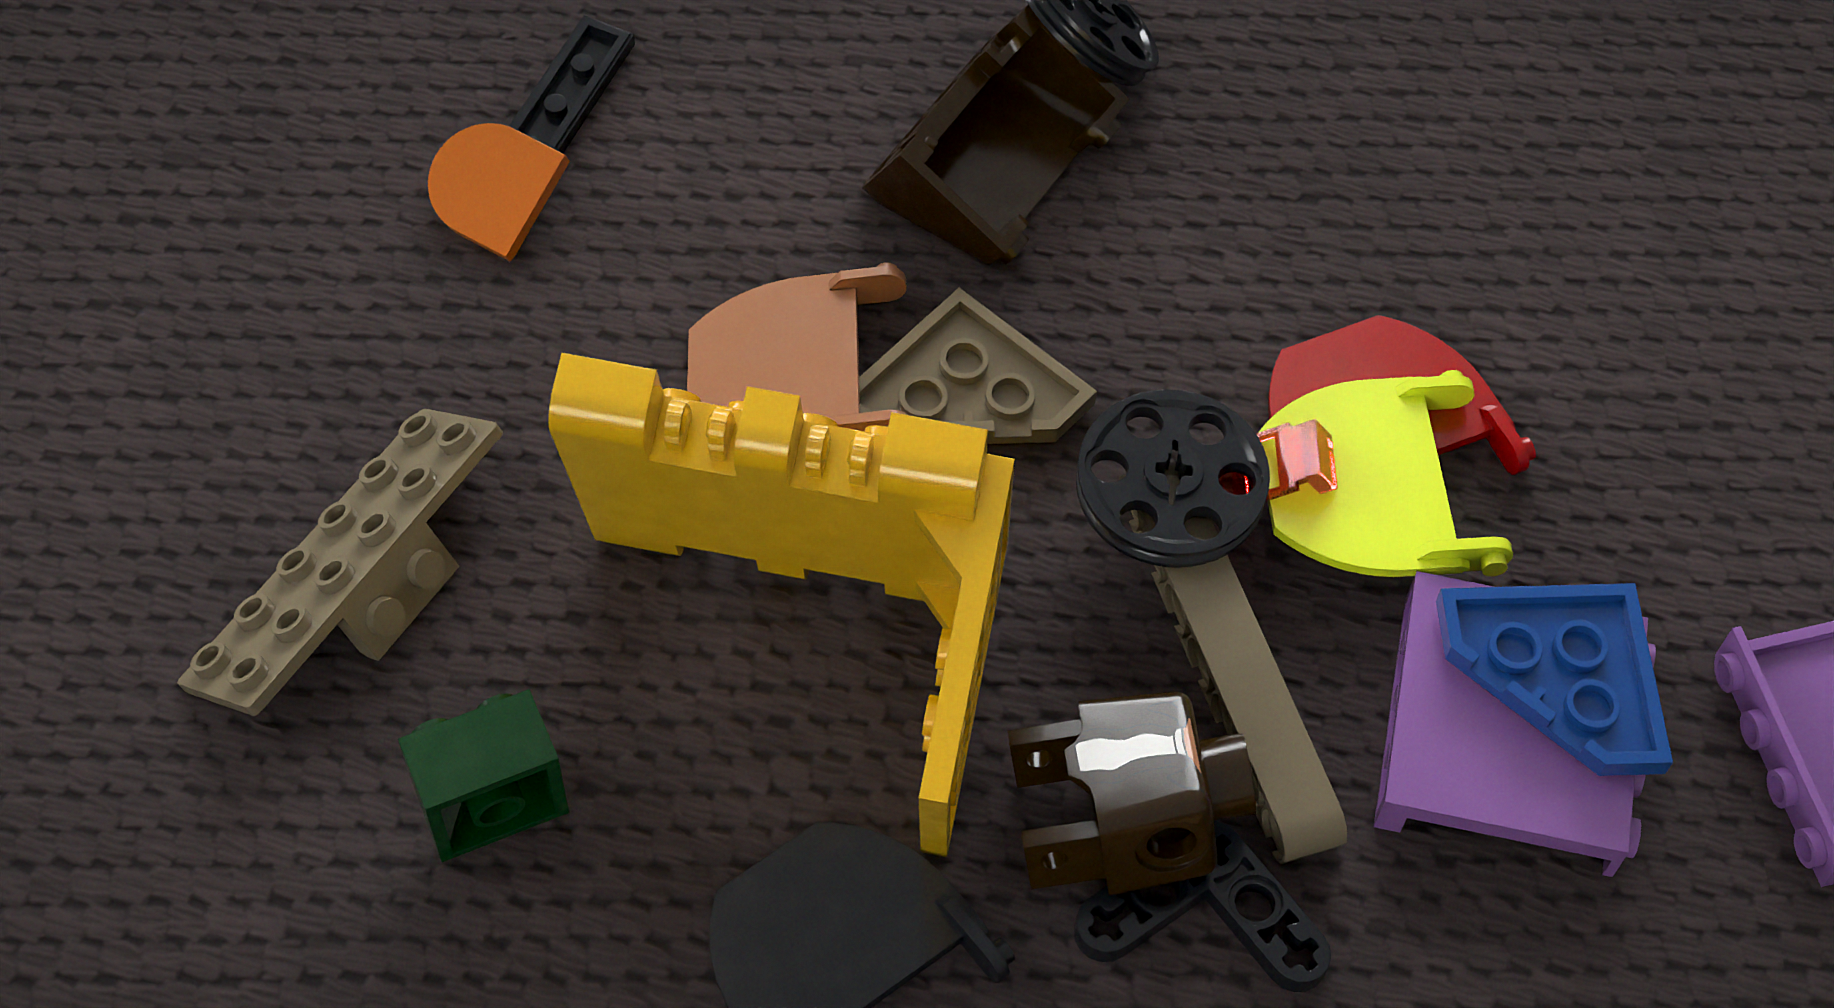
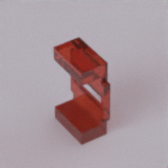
M1316 419L1295 426L1288 422L1256 433L1261 443L1275 438L1279 486L1269 489L1266 502L1300 491L1299 485L1307 482L1319 494L1338 489L1332 435ZM1237 472L1226 473L1219 478L1222 488L1231 494L1244 495L1253 489V484L1249 478Z

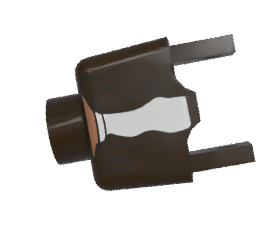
M1163 692L1078 701L1081 719L1007 730L1017 788L1071 780L1091 795L1097 819L1021 831L1031 890L1106 878L1109 896L1210 874L1216 868L1218 861L1214 821L1256 814L1253 778L1243 733L1199 740L1192 703L1188 696L1181 692Z

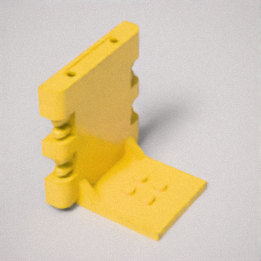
M561 353L549 405V431L596 541L681 556L684 547L756 560L758 571L800 579H807L809 570L877 582L884 584L885 594L924 601L943 628L935 669H937L935 686L940 687L939 696L929 694L922 728V736H924L922 751L928 753L919 793L920 848L922 853L947 857L1008 546L1015 459L987 454V429L891 412L888 427L874 425L866 427L865 431L837 427V423L826 416L803 413L801 397L799 395L747 386L744 401H731L728 403V407L701 402L697 395L685 390L675 388L662 389L658 372L655 369Z

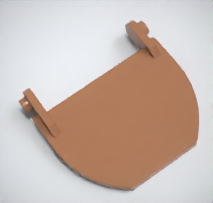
M881 263L877 267L780 280L753 288L727 300L707 313L689 329L687 391L697 395L701 402L728 407V403L731 401H744L747 386L799 395L801 397L803 413H814L831 418L837 423V427L865 431L866 427L874 425L888 427L891 412L908 414L899 410L860 413L858 305L889 302L902 297L906 292V276L904 272L892 263Z

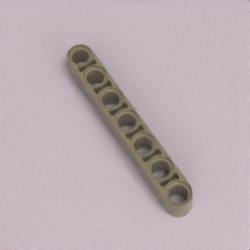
M1175 461L1170 462L1169 469L1165 471L1167 484H1170V505H1173L1176 485L1180 483L1178 471L1175 470ZM1126 474L1121 475L1118 481L1123 479L1126 476ZM1131 510L1134 519L1129 520V523L1134 533H1146L1156 526L1153 518L1148 513L1141 510ZM1192 517L1184 523L1186 531L1197 539L1207 540L1218 535L1212 520L1207 517ZM1228 555L1193 567L1175 568L1154 565L1157 571L1151 574L1168 613L1175 612L1180 624L1174 627L1192 668L1198 666L1204 678L1198 680L1215 722H1223L1228 735L1241 733L1244 735L1255 791L1256 816L1265 837H1273L1278 849L1272 852L1275 860L1280 864H1284L1344 845L1347 842V826L1341 806Z

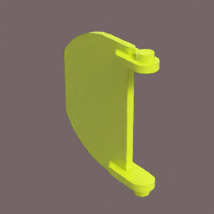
M1457 370L1446 371L1440 376L1356 380L1315 390L1282 408L1265 423L1257 435L1264 447L1269 464L1270 483L1267 500L1273 534L1293 549L1316 561L1334 568L1364 575L1407 577L1415 576L1416 571L1434 575L1482 571L1484 575L1493 577L1506 572L1508 569L1507 564L1513 558L1511 543L1508 539L1503 537L1456 538L1428 410L1455 409L1467 405L1475 396L1472 381Z

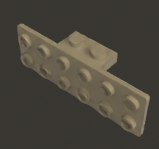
M422 409L405 420L399 429L397 437L379 457L372 459L362 468L359 473V479L344 496L323 511L318 519V525L297 548L292 549L280 559L274 574L256 594L245 599L237 607L234 618L211 643L202 647L193 656L190 667L179 678L178 685L188 694L251 716H256L266 707L336 625L339 626L360 653L368 658L379 661L460 567L426 522L503 435V431L498 424L492 421L430 409Z

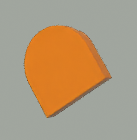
M495 123L470 126L450 137L435 155L428 175L429 198L437 215L452 231L511 262L570 160L565 154L509 126Z

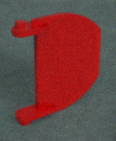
M1378 315L1282 349L1276 360L1268 394L1269 420L1294 400L1330 385L1367 379L1440 376L1446 371L1457 370L1472 381L1475 396L1471 402L1460 408L1428 410L1438 455L1486 438L1507 472L1512 475L1526 471L1529 468V462L1536 457L1532 441L1528 437L1520 438L1512 419L1475 368L1462 355L1440 339L1405 322Z

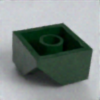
M530 689L515 695L504 693L492 696L483 701L475 710L449 720L436 718L426 721L417 726L411 734L398 738L408 773L441 862L569 813L559 758Z

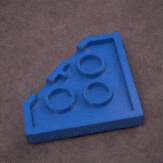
M1635 583L1440 589L1436 599L1445 659L1598 776L1666 774L1673 760Z

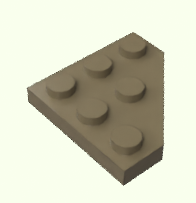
M960 287L859 377L860 413L899 410L910 416L987 429V444L1056 442L1095 405L1097 391Z

